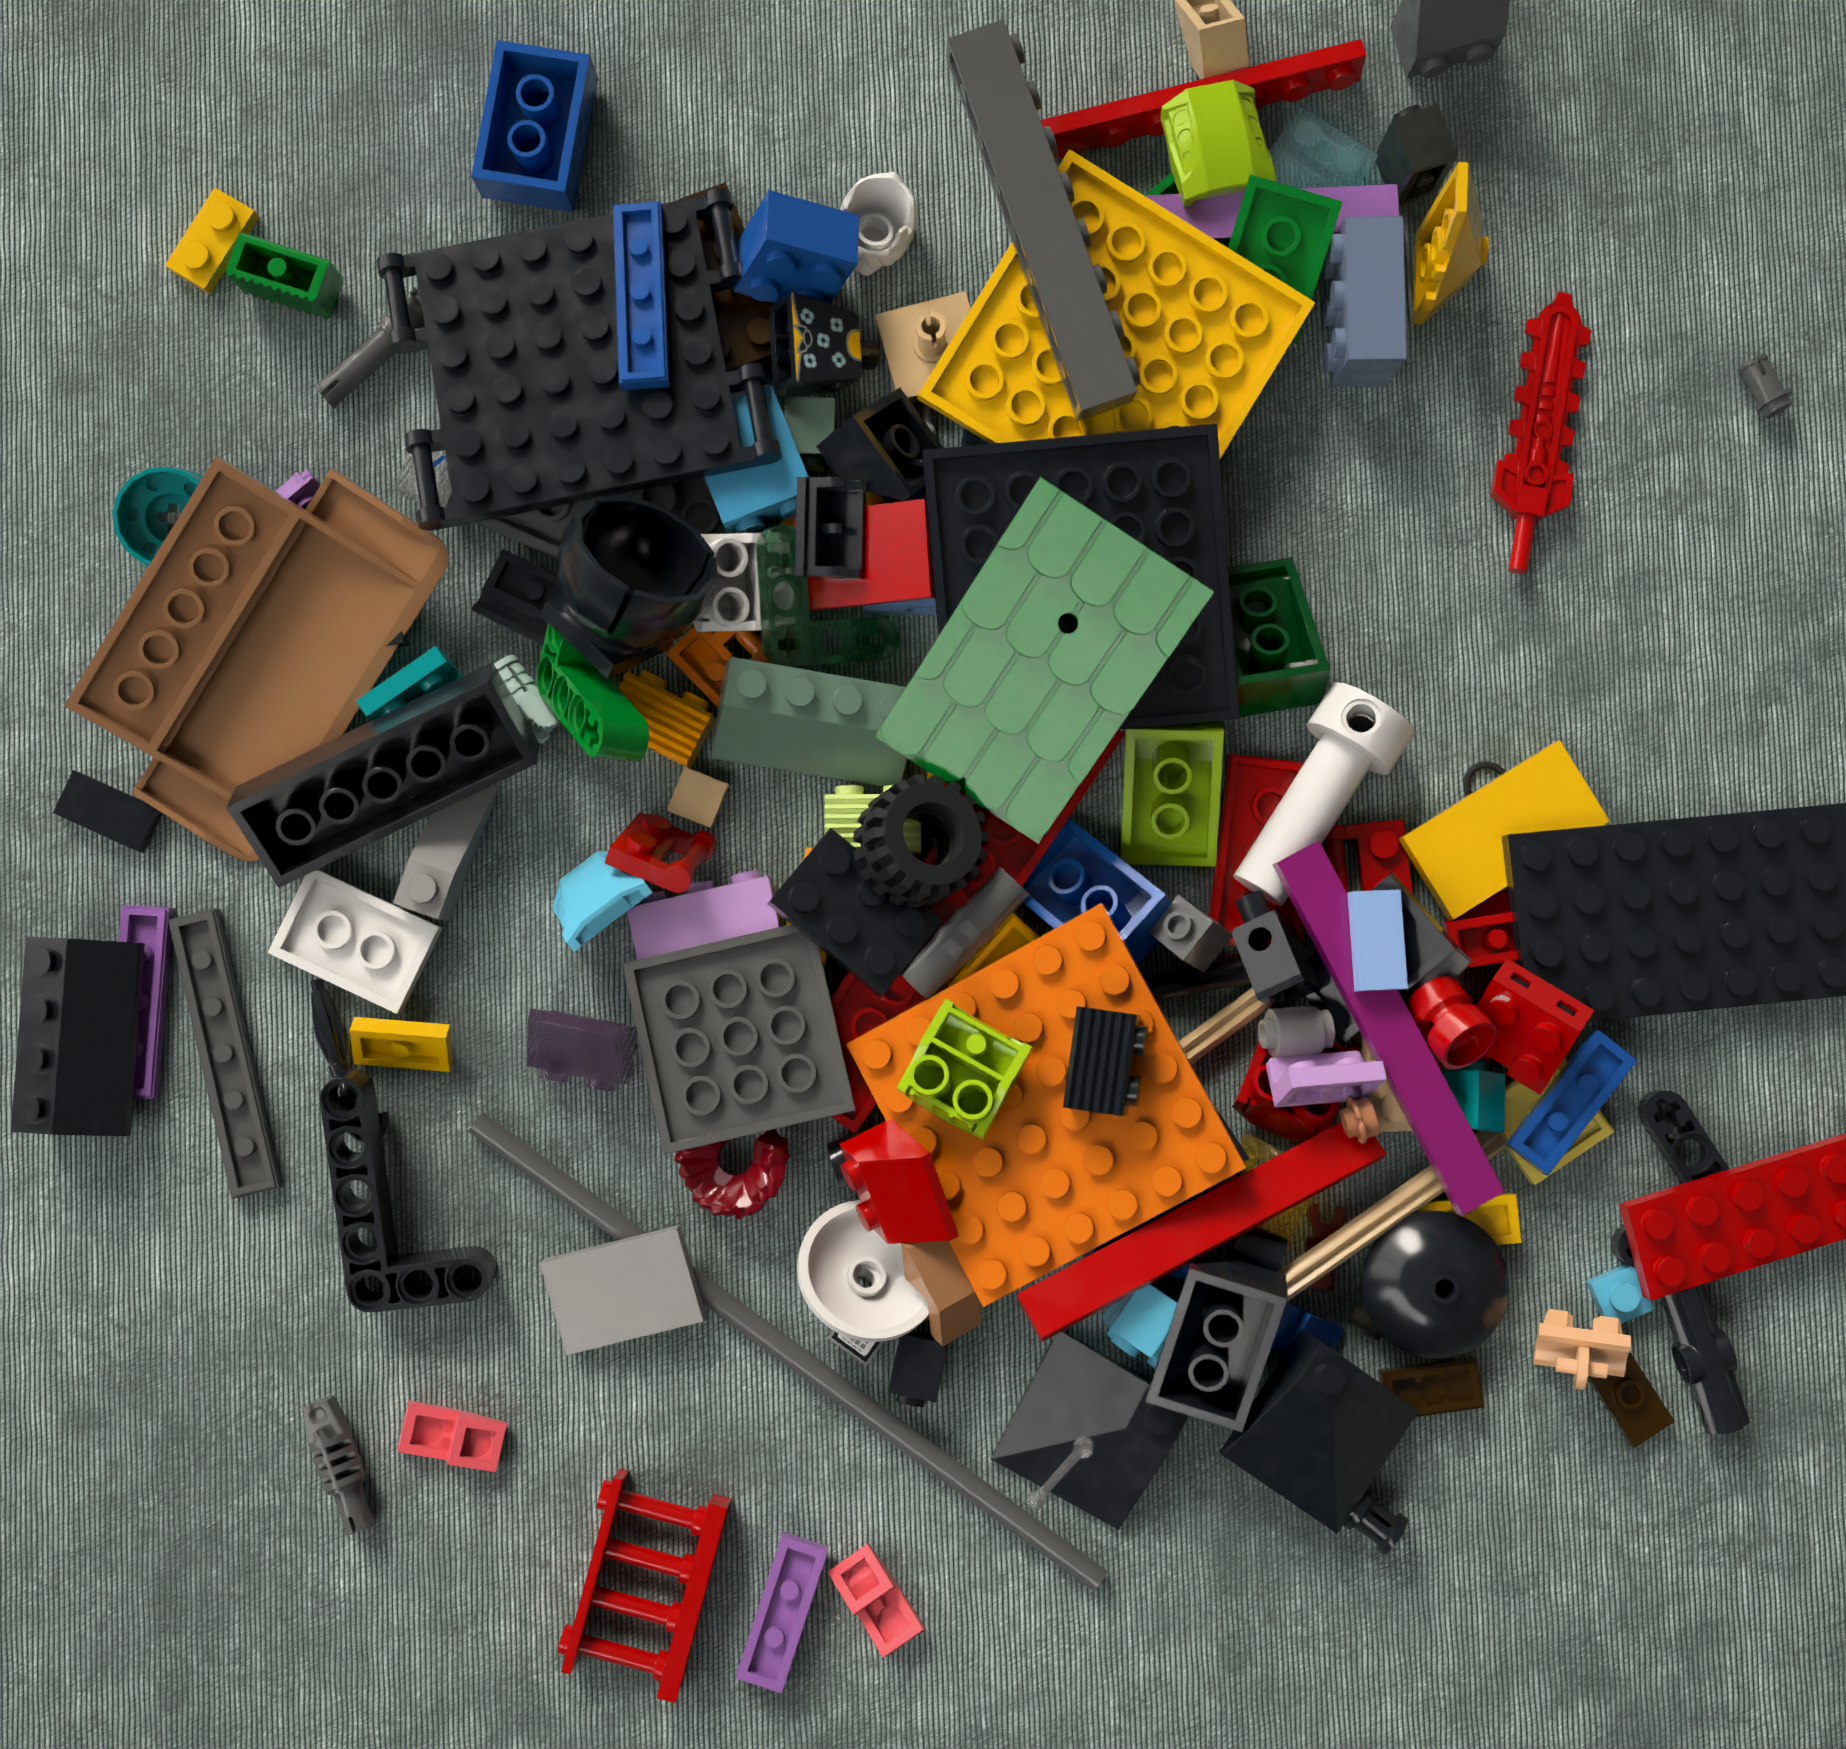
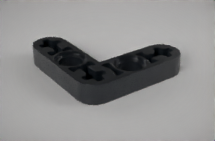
M1654 1090L1647 1093L1641 1099L1638 1105L1639 1119L1681 1184L1730 1169L1686 1101L1679 1094L1667 1090ZM1656 1102L1671 1103L1673 1108L1668 1112V1117L1674 1126L1683 1127L1686 1124L1687 1130L1674 1133L1668 1122L1665 1120H1655L1653 1115L1658 1112ZM1674 1133L1668 1140L1665 1138V1135ZM1687 1139L1695 1140L1701 1147V1158L1692 1166H1685L1678 1157V1148ZM1623 1224L1612 1236L1611 1249L1614 1256L1621 1263L1635 1268L1632 1253L1626 1252V1249L1630 1246Z

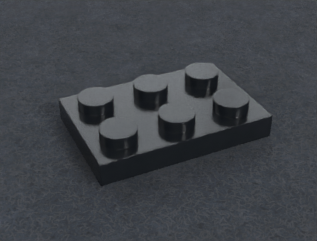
M830 828L767 904L878 997H881L941 924L942 920L924 905L919 908L908 907L907 901L896 905L889 902L890 893L888 892L879 896L872 890L876 885L875 881L872 878L865 881L860 873L861 870L865 869L863 861H855L853 851L856 848Z
M1391 873L1371 891L1401 889L1408 989L1398 990L1400 995H1403L1459 946L1394 873ZM1312 941L1305 947V950L1323 989L1306 997L1319 1010L1326 1009L1331 1013L1335 1031L1346 1042L1360 1030Z

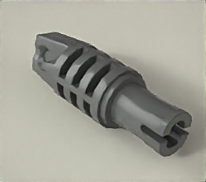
M335 1396L325 1397L309 1403L302 1408L308 1445L310 1451L313 1452V1460L318 1467L317 1472L319 1478L322 1479L323 1490L327 1491L328 1495L334 1496L345 1535L354 1534L356 1530L360 1532L376 1524V1520L373 1518L362 1485L366 1480V1471L362 1467V1459L357 1452L358 1447L356 1441L353 1440L352 1429Z

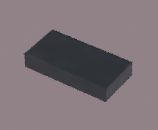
M75 770L72 771L53 811L54 814L142 853L145 852L163 814L143 800Z

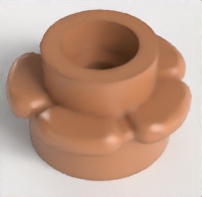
M1352 1096L1348 1097L1346 1100L1348 1108L1339 1111L1344 1131L1348 1138L1357 1136L1361 1144H1366L1367 1138L1380 1134L1373 1105L1368 1097L1353 1100Z

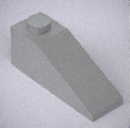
M489 786L431 814L408 859L392 904L438 920L451 922L499 790L498 788Z

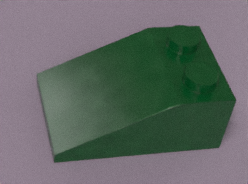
M1293 557L1229 567L1239 717L1319 704L1326 693L1330 667Z

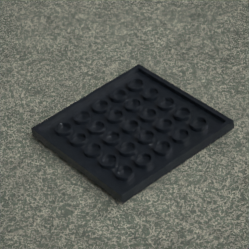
M1217 424L922 450L938 636L1039 478L1042 477L1214 591L1119 729L1239 719ZM1069 614L1062 615L1058 620L1059 629L1064 633H1072L1076 628L1075 618Z

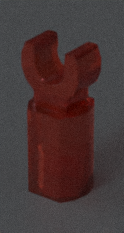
M1309 1203L1306 1218L1312 1227V1235L1306 1237L1305 1252L1344 1225L1346 1217L1344 1207L1335 1206L1333 1219L1328 1223H1321L1318 1219L1319 1204ZM1336 1268L1309 1287L1334 1290Z

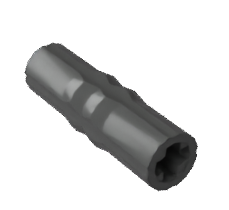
M999 867L966 903L955 910L951 919L939 927L934 937L900 974L926 999L936 995L963 965L975 957L979 948L991 940L996 930L1030 894Z

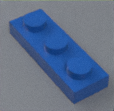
M1593 1030L1505 1144L1542 1174L1549 1175L1637 1060L1601 1031Z

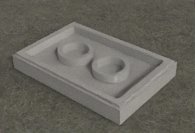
M681 1225L553 1256L540 1262L566 1355L701 1323L707 1318Z

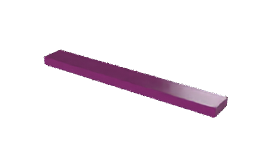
M1316 841L1272 864L1376 1061H1383L1387 1077L1386 1081L1456 1214L1465 1215L1505 1192L1399 991L1354 992L1348 896L1320 841Z

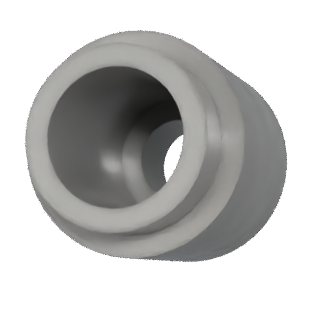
M1317 1006L1269 1009L1265 1014V1018L1260 1020L1258 1024L1259 1043L1263 1049L1268 1050L1271 1057L1320 1054L1323 1049L1331 1048L1334 1043L1335 1027L1332 1015L1326 1009L1319 1010Z

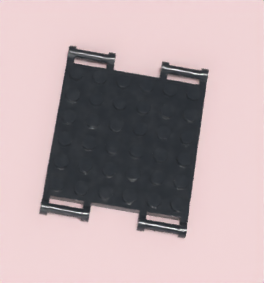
M715 188L700 197L662 204L670 387L622 391L619 384L613 214L406 255L386 253L377 258L378 274L385 281L392 330L388 333L390 349L396 353H410L429 349L441 429H415L404 435L407 452L413 456L421 509L417 511V518L421 530H439L595 499V497L611 496L768 465L782 458L780 442L773 437L764 385L767 383L765 366L760 363H749L735 371L727 372L712 293L734 289L742 277L743 263L739 262L730 211L733 209V201L729 190ZM711 217L721 266L716 270L708 271L698 220ZM411 276H417L425 327L417 329L411 328L403 279ZM745 391L755 441L752 446L741 448L731 393ZM445 450L454 502V505L446 507L440 506L432 452Z

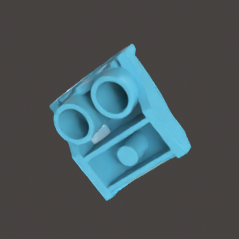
M596 851L559 879L552 910L563 927L562 936L573 952L653 893L652 886L648 881L605 864L608 851Z

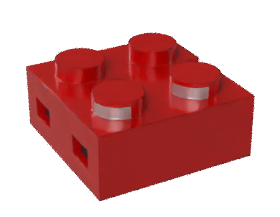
M1507 958L1492 978L1477 1004L1497 1027V1037L1494 1044L1480 1059L1488 1064L1492 1059L1509 1068L1506 1075L1541 1095L1594 1010Z

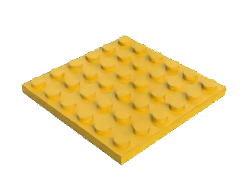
M1069 149L1058 166L1059 174L1066 172L1071 181L1074 201L1070 202L1074 216L1076 220L1082 218L1087 226L1091 246L1086 248L1092 266L1099 264L1104 273L1107 293L1103 294L1109 312L1115 310L1120 318L1124 339L1119 341L1125 358L1133 357L1139 371L1141 383L1136 386L1137 393L1132 402L1076 421L1013 243L1010 244L920 390L917 399L989 444L1217 424L1219 455L1221 458L1315 302Z

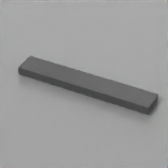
M213 908L169 919L168 922L231 1199L283 1187L220 909Z

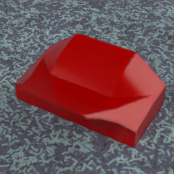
M1507 890L1495 893L1456 919L1443 922L1445 932L1473 960L1467 968L1503 963L1507 958L1511 961L1518 960L1517 950L1515 951L1513 917L1512 912H1510Z

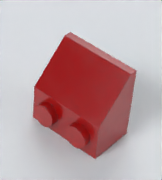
M893 1119L885 1121L840 1144L846 1160L845 1163L840 1165V1168L852 1191L857 1190L861 1203L855 1206L856 1212L862 1225L868 1232L875 1230L887 1244L951 1241L959 1237L930 1152Z

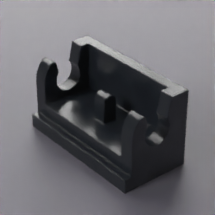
M797 477L795 576L814 580H864L866 481L847 480V477Z

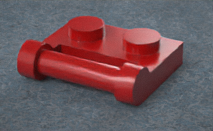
M639 812L610 846L605 864L638 878H643V880L671 892L681 893L692 884L695 876L694 871L700 863L712 857L717 849V841L713 834L708 831L701 830L691 834L672 826L664 817L655 814L645 815ZM673 852L682 855L677 861H673L670 864L665 863Z
M1404 819L1335 825L1332 827L1323 841L1324 849L1347 893H1349L1343 847V841L1354 840L1360 891H1371L1389 874L1394 873L1412 893L1408 854L1398 840L1405 835Z

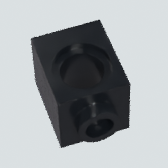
M915 1330L899 1337L888 1389L889 1393L897 1394V1402L915 1407H925L926 1401L936 1403L948 1344L942 1347L931 1334Z

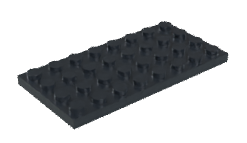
M1846 803L1501 836L1510 912H1512L1514 948L1515 951L1517 950L1518 958L1516 964L1593 1009L1594 1012L1587 1022L1846 996Z

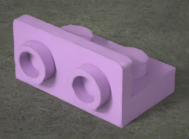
M1358 1051L1273 1057L1266 1063L1275 1108L1345 1102L1350 1096H1352L1353 1100L1364 1097L1369 1098L1387 1080L1383 1061L1364 1062V1058L1361 1057Z

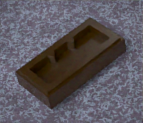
M1631 1352L1627 1357L1624 1377L1607 1375V1378L1603 1379L1588 1376L1587 1380L1630 1446L1637 1447L1675 1422Z
M1474 1356L1378 1369L1379 1383L1419 1410L1415 1417L1485 1408L1478 1361Z

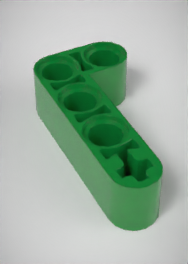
M548 623L537 670V687L541 698L591 758L626 761L642 760L646 754L649 742V729L645 718L609 678L606 679Z

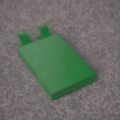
M1250 175L1227 248L1312 300L1343 201ZM1305 320L1291 343L1298 344Z

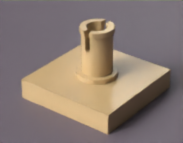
M966 291L875 314L894 390L900 387L912 404L921 402L917 399L920 390L971 309Z

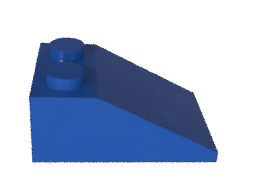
M1071 818L1067 819L1022 886L1030 894L1022 904L1051 930L1100 903L1104 904L1136 964L1158 942L1149 931L1172 903L1165 893Z

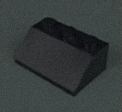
M1239 1260L1190 1264L1146 1395V1402L1242 1432L1288 1300L1286 1275Z

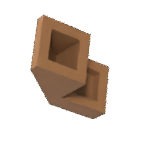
M949 1241L901 1243L905 1279L928 1301L931 1336L943 1347L982 1324L980 1300Z

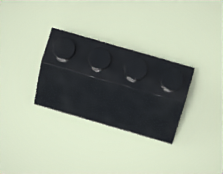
M26 937L11 1132L86 1136L131 1135L145 943Z

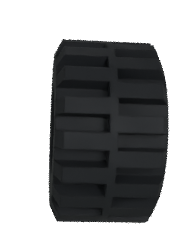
M915 775L907 781L903 779L871 801L868 804L869 808L861 813L857 822L862 826L854 831L853 841L860 843L861 847L853 851L856 862L863 861L865 869L861 870L860 873L865 881L869 878L875 881L876 885L872 890L879 896L888 892L890 893L889 902L896 905L907 901L908 907L919 908L926 903L929 906L968 886L967 883L974 880L980 873L977 866L986 861L988 854L987 851L981 849V846L989 842L988 831H981L980 827L986 820L982 811L976 814L973 810L972 805L976 801L970 794L965 797L959 794L960 785L952 781L944 786L943 777L932 775L927 780H925L924 775ZM905 819H913L922 823L933 834L938 849L935 865L920 861L908 849L903 835Z

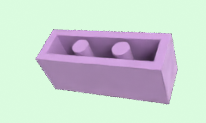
M753 870L730 876L732 884L713 888L711 880L693 883L684 891V895L666 898L665 891L651 893L641 900L638 905L633 906L627 911L637 960L781 927L779 913L767 904L775 895L772 879L769 876L760 877L759 871Z

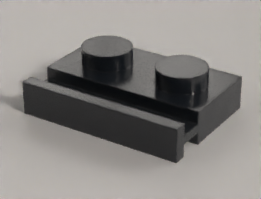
M502 549L481 590L482 594L477 604L474 603L471 610L543 646L548 622L540 613L547 600L562 594L558 586V576Z

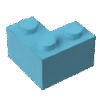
M1153 1282L1109 1306L1102 1316L1109 1328L1106 1334L1111 1337V1342L1135 1358L1139 1351L1149 1357L1147 1363L1156 1368L1178 1299Z

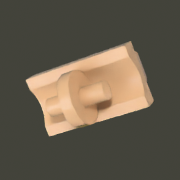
M1549 1309L1544 1323H1539L1533 1364L1555 1367V1372L1574 1374V1389L1585 1390L1588 1376L1606 1379L1607 1375L1624 1377L1627 1357L1631 1349V1335L1623 1334L1621 1322L1618 1318L1599 1316L1593 1319L1591 1330L1573 1327V1315L1569 1314L1568 1311Z

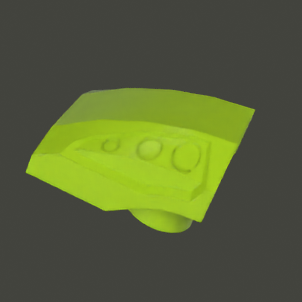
M1235 80L1188 88L1162 106L1160 120L1167 143L1171 171L1183 207L1193 205V201L1245 191L1250 175L1277 182L1274 165L1259 122L1254 88Z
M945 998L920 1040L913 1058L896 1088L898 1092L925 1110L960 1130L984 1140L1002 1103L1025 1066L1033 1047L1025 1042L1021 1043L989 1026Z

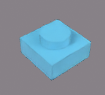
M1625 1264L1585 1281L1600 1316L1618 1318L1622 1324L1655 1310L1651 1300L1643 1297L1636 1268Z

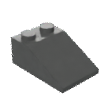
M1402 0L1390 29L1406 79L1421 74L1423 78H1431L1444 73L1452 65L1467 62V65H1477L1492 58L1507 32L1510 0Z

